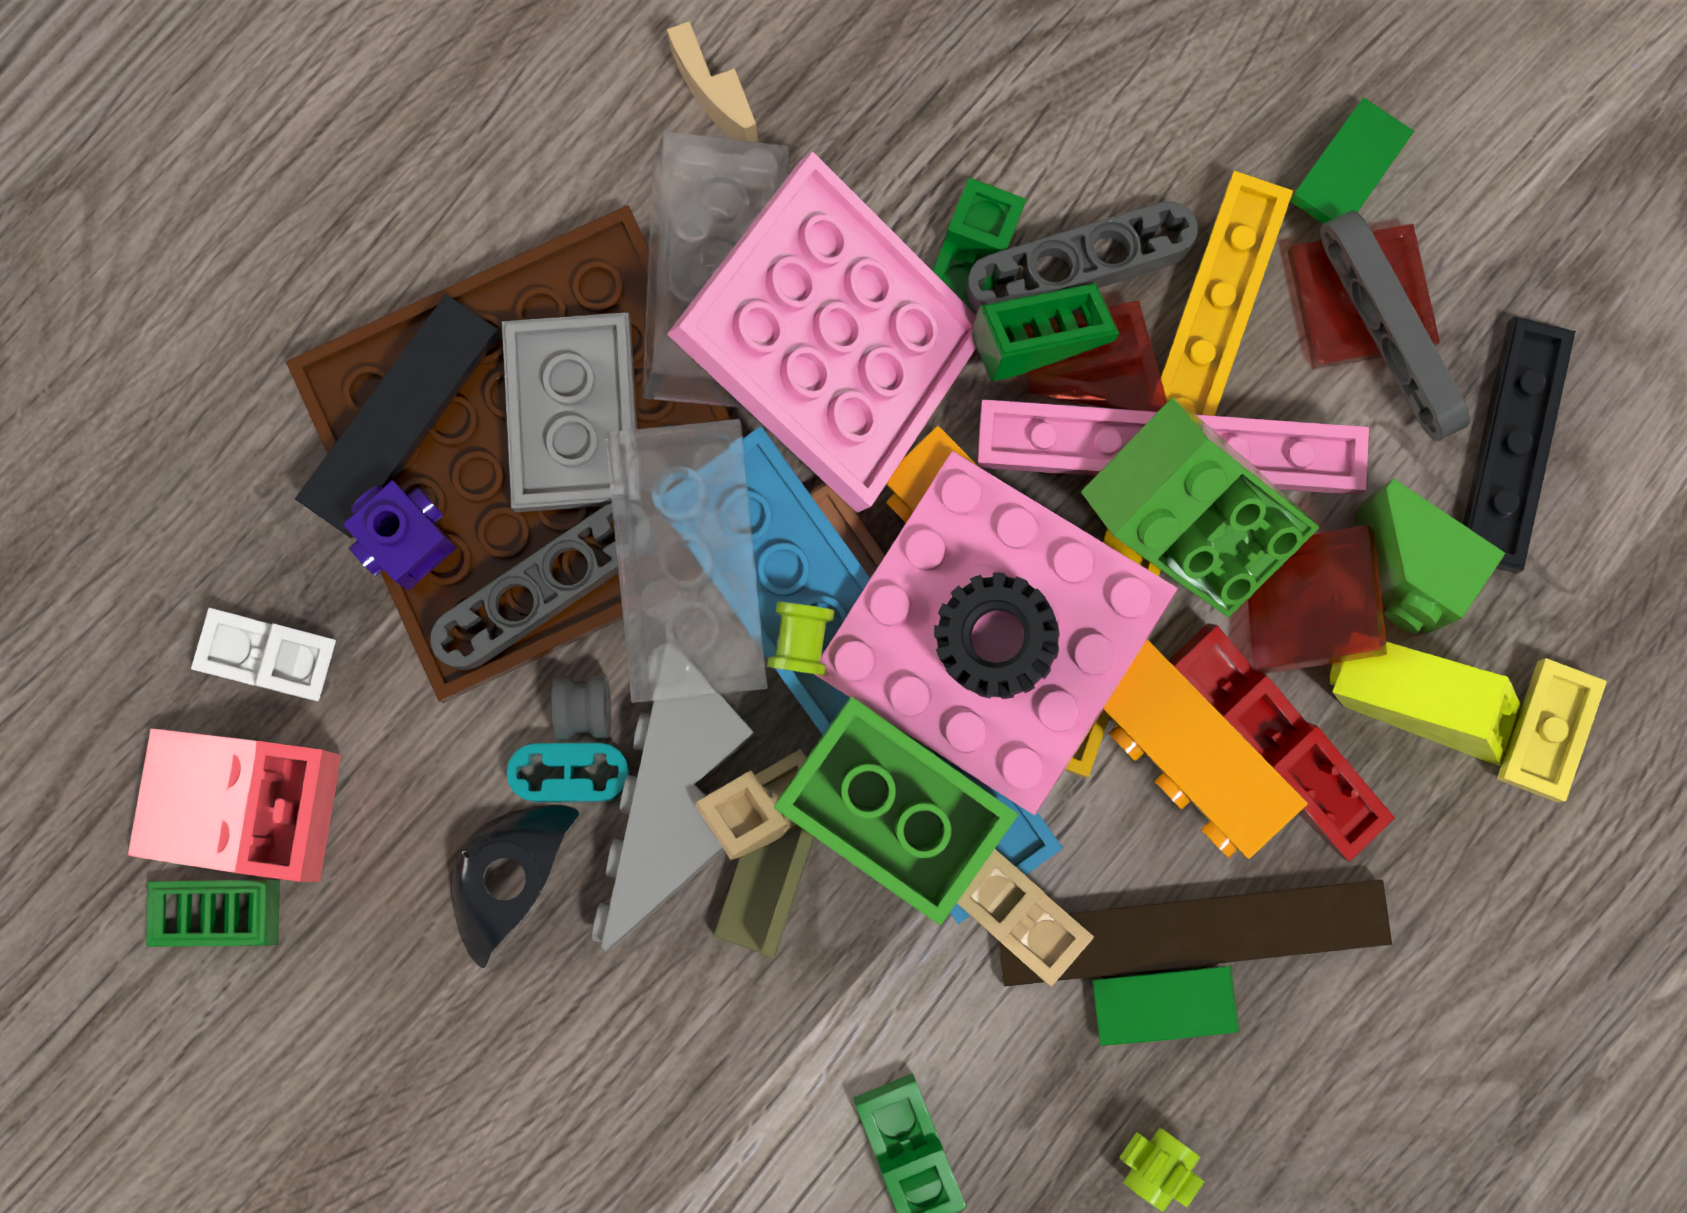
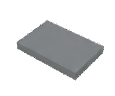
M629 312L502 321L512 510L514 512L598 507L606 506L615 501H629L634 504L642 503L632 329Z

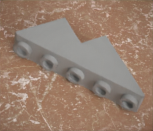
M673 641L665 646V651L655 649L650 662L647 687L656 688L652 712H641L638 719L633 746L634 750L643 751L638 777L627 776L620 802V813L629 814L624 840L614 838L606 868V877L616 878L610 904L602 902L599 904L592 933V941L601 942V947L605 952L613 950L724 851L695 807L697 801L706 797V794L699 787L756 738L754 732Z

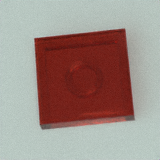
M1414 224L1372 231L1436 347L1440 343ZM1322 241L1292 245L1288 250V257L1313 370L1382 358V354L1329 260Z
M1368 524L1313 534L1248 599L1253 669L1255 671L1267 674L1387 655L1375 530Z

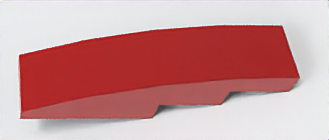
M1207 623L1168 660L1308 803L1298 814L1344 860L1350 862L1395 819L1317 725L1305 721L1267 675L1257 672L1218 625Z

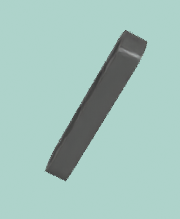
M1173 201L1160 202L987 255L978 260L970 270L965 289L966 301L971 309L978 313L981 305L1096 283L1098 288L1174 265L1184 260L1190 252L1199 230L1197 219L1192 211L1183 204ZM1161 223H1164L1168 231L1179 230L1180 232L1175 244H1171L1167 236L1150 238L1155 236ZM1105 238L1115 239L1126 249L1127 259L1119 264L1104 263L1095 254L1094 244ZM1150 239L1144 248L1143 254H1141L1140 241ZM1045 256L1059 257L1069 267L1070 275L1061 282L1053 283L1046 281L1037 272L1036 262ZM1021 265L1023 267L1024 279L1014 281ZM993 276L997 284L1011 282L1006 286L1002 298H997L992 290H981L983 289L986 277Z
M1350 210L1322 224L1320 227V237L1326 254L1423 430L1433 440L1440 441L1468 427L1470 415L1463 396L1364 218L1358 212Z
M615 501L604 506L443 614L435 622L431 631V647L434 654L444 664L458 670H472L483 665L640 559L650 549L653 541V527L647 514L638 505L629 501ZM621 516L627 524L637 519L640 525L633 530L637 541L633 545L626 547L624 543L618 540L604 548L603 552L611 561L601 567L596 553L583 541V538L593 533L596 542L600 544L613 535L614 530L610 523L614 519ZM566 551L580 552L586 557L588 562V570L585 577L574 585L558 583L552 573L555 559ZM516 586L529 589L534 598V607L531 613L520 621L504 619L499 611V600L502 594L507 589ZM485 605L489 618L503 630V634L494 639L492 631L485 628L471 639V644L475 649L471 654L466 656L459 650H453L449 653L447 646L454 641L451 630L455 626L460 625L469 631L485 622L476 614V611Z

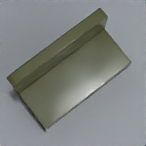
M799 828L764 847L741 856L713 937L760 952V955L774 959L815 837L803 828Z

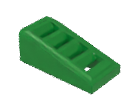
M1096 283L981 305L972 329L973 340L992 382L1015 377L1116 341L1119 335ZM1080 309L1087 327H1078L1071 312L1072 310ZM1055 317L1061 332H1054L1049 318ZM1031 326L1035 338L1029 339L1024 327Z
M280 880L148 882L146 947L279 945ZM240 893H249L248 932H239ZM166 894H178L177 933H165ZM192 894H202L201 933H191ZM216 894H225L224 932H215Z

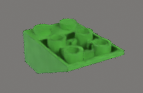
M1174 397L1150 419L1081 491L1114 537L1228 618L1320 528L1312 518L1217 432Z

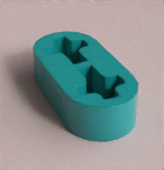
M535 743L523 746L513 754L508 762L506 774L508 784L513 792L524 800L538 803L608 802L620 797L628 775H632L630 762L624 753L611 745L602 743ZM542 755L544 765L552 768H564V779L543 780L541 791L534 792L532 782L521 777L522 768L531 767L534 763V756ZM606 755L607 763L618 767L619 774L618 778L607 780L606 790L597 791L595 781L575 779V768L594 767L597 763V756Z

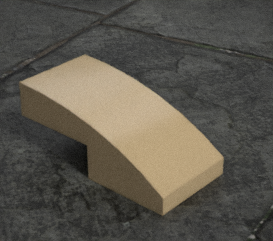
M690 21L666 29L671 53L679 72L702 109L720 129L746 150L759 147L756 122L735 68L711 77Z
M801 749L756 775L752 771L745 773L696 802V809L730 860L764 847L800 828L796 823L774 809V804L806 759Z
M996 849L991 853L957 902L962 909L1050 987L1055 984L1094 938L1093 935L1051 900L1042 889Z

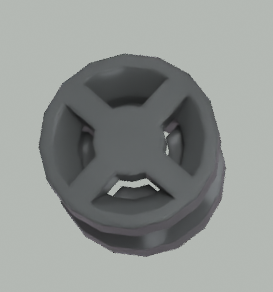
M606 674L593 675L586 682H574L568 676L554 677L552 685V719L554 734L557 740H571L576 733H590L596 739L610 737L611 696L609 680Z

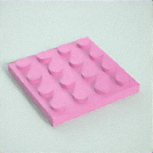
M811 152L795 166L667 335L858 513L873 505L976 349L972 337V329L977 315L814 152Z
M952 451L821 656L820 662L826 665L825 676L814 675L847 696L854 697L892 725L1036 816L1175 597L1178 588ZM993 573H1005L1010 578L1018 576L1027 580L1029 585L1035 589L1038 588L1046 597L1059 626V652L1057 659H1054L1050 667V673L1045 680L1042 678L1034 685L1036 688L1026 694L1024 692L1014 695V698L1002 699L1001 697H991L989 699L981 697L970 690L968 691L948 674L944 664L939 660L936 651L938 644L937 639L934 638L935 625L939 624L940 615L938 612L942 603L947 604L952 598L950 592L958 585L963 588L971 583L969 578L980 574L983 578L992 577ZM989 612L983 615L974 625L971 635L972 645L977 655L986 661L994 663L1007 661L1013 658L1023 645V626L1014 615L1008 612Z

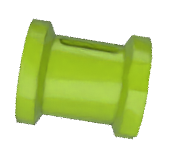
M777 602L775 612L781 615L776 654L768 657L767 667L825 676L826 665L820 662L826 622L833 620L835 610Z

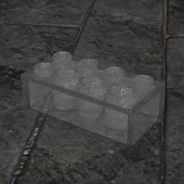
M663 131L653 163L643 398L745 408L673 341L667 333L788 177L789 146Z
M740 419L605 433L632 703L768 689L744 437Z

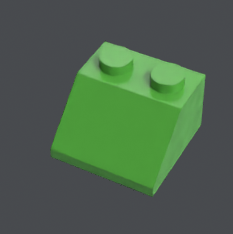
M1394 478L1361 502L1355 511L1373 599L1387 608L1384 614L1392 623L1413 634H1417L1419 630L1428 634L1462 619L1505 555V552Z

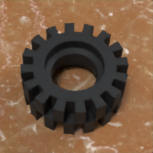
M993 573L992 577L983 578L980 574L969 578L971 583L963 588L958 585L950 592L952 598L947 604L942 603L939 609V624L935 625L934 638L937 639L938 644L936 651L939 660L944 664L948 674L957 683L981 697L1009 699L1014 698V695L1021 692L1026 694L1036 688L1034 685L1042 678L1045 680L1051 671L1050 667L1054 659H1057L1060 632L1053 609L1038 588H1033L1027 580L1018 576L1010 578L1005 573ZM992 611H1005L1014 615L1021 622L1024 630V641L1019 652L1013 658L999 663L989 662L978 656L971 640L972 630L976 622L983 615Z

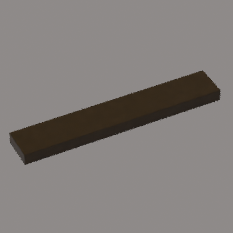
M1370 880L1067 913L1093 935L1094 938L1057 981L1392 945L1383 880ZM998 941L1004 987L1045 982Z

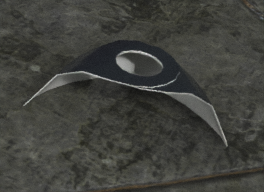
M547 805L512 811L485 823L468 839L456 859L451 878L452 907L460 937L469 956L479 967L486 968L493 951L522 921L540 896L549 878L562 840L579 817L578 810L564 805ZM467 852L470 858H466L463 853ZM500 858H510L517 861L525 872L526 882L523 890L517 897L510 900L494 898L488 893L484 885V875L487 868L492 862Z

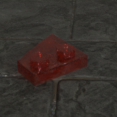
M1139 300L1107 307L1119 332L1116 341L1025 373L1030 393L1109 409L1158 412L1167 403ZM1081 313L1073 315L1079 328L1087 327ZM1056 319L1049 320L1054 332H1061ZM1031 326L1024 327L1028 338H1035Z

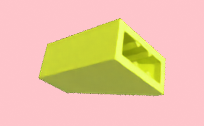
M1355 632L1348 650L1341 648L1338 651L1330 672V684L1335 686L1333 694L1345 708L1498 766L1502 765L1522 707L1507 676Z

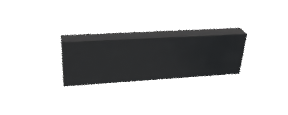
M445 294L303 486L295 500L346 536L352 538L353 535L343 524L354 515L351 511L354 503L369 489L378 485L384 488L392 480H395L501 335L498 329Z
M1516 316L1507 323L1463 525L1505 552L1496 569L1518 574L1524 571L1576 331Z

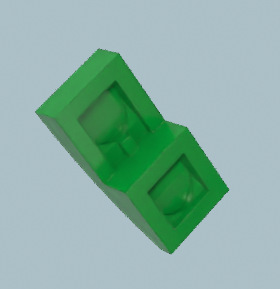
M1363 97L1296 190L1290 202L1322 224L1350 210L1358 212L1415 131Z
M969 177L948 226L945 241L932 271L971 309L965 295L971 268L981 258L1009 249L1027 199ZM993 276L986 277L983 289H981L982 291L993 290L995 285Z
M1232 965L1170 970L1163 973L1104 977L1093 980L1100 1046L1237 1033L1240 1031Z
M913 1073L853 1097L855 1107L879 1163L883 1179L897 1213H956L967 1208Z

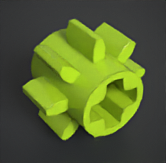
M1159 1127L1150 1141L1136 1132L1119 1157L1125 1164L1131 1167L1123 1183L1163 1213L1173 1199L1188 1208L1205 1183L1204 1180L1192 1172L1201 1156L1161 1127Z

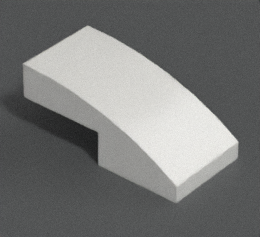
M209 608L191 670L319 702L336 640Z

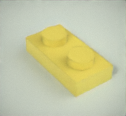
M1547 658L1538 660L1497 780L1557 803L1566 802L1607 681Z

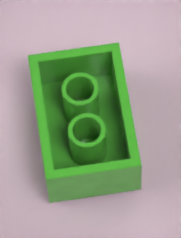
M852 696L848 698L774 804V809L940 926L1019 815Z

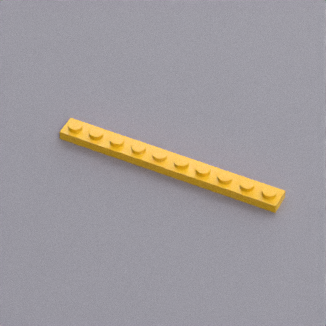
M1234 170L1148 411L1158 412L1174 397L1195 415L1215 416L1293 190ZM1108 528L1106 529L1102 540L1103 543L1157 576L1160 575L1161 569L1114 537ZM1103 710L1064 771L1086 779L1089 778L1109 721V717Z

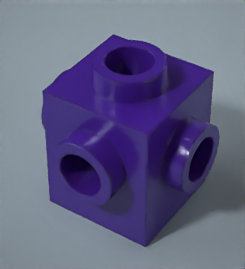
M393 480L384 488L378 485L365 492L351 508L354 515L343 524L357 539L349 547V550L375 577L385 570L396 583L408 591L457 548L435 524L444 515L418 487L407 494Z

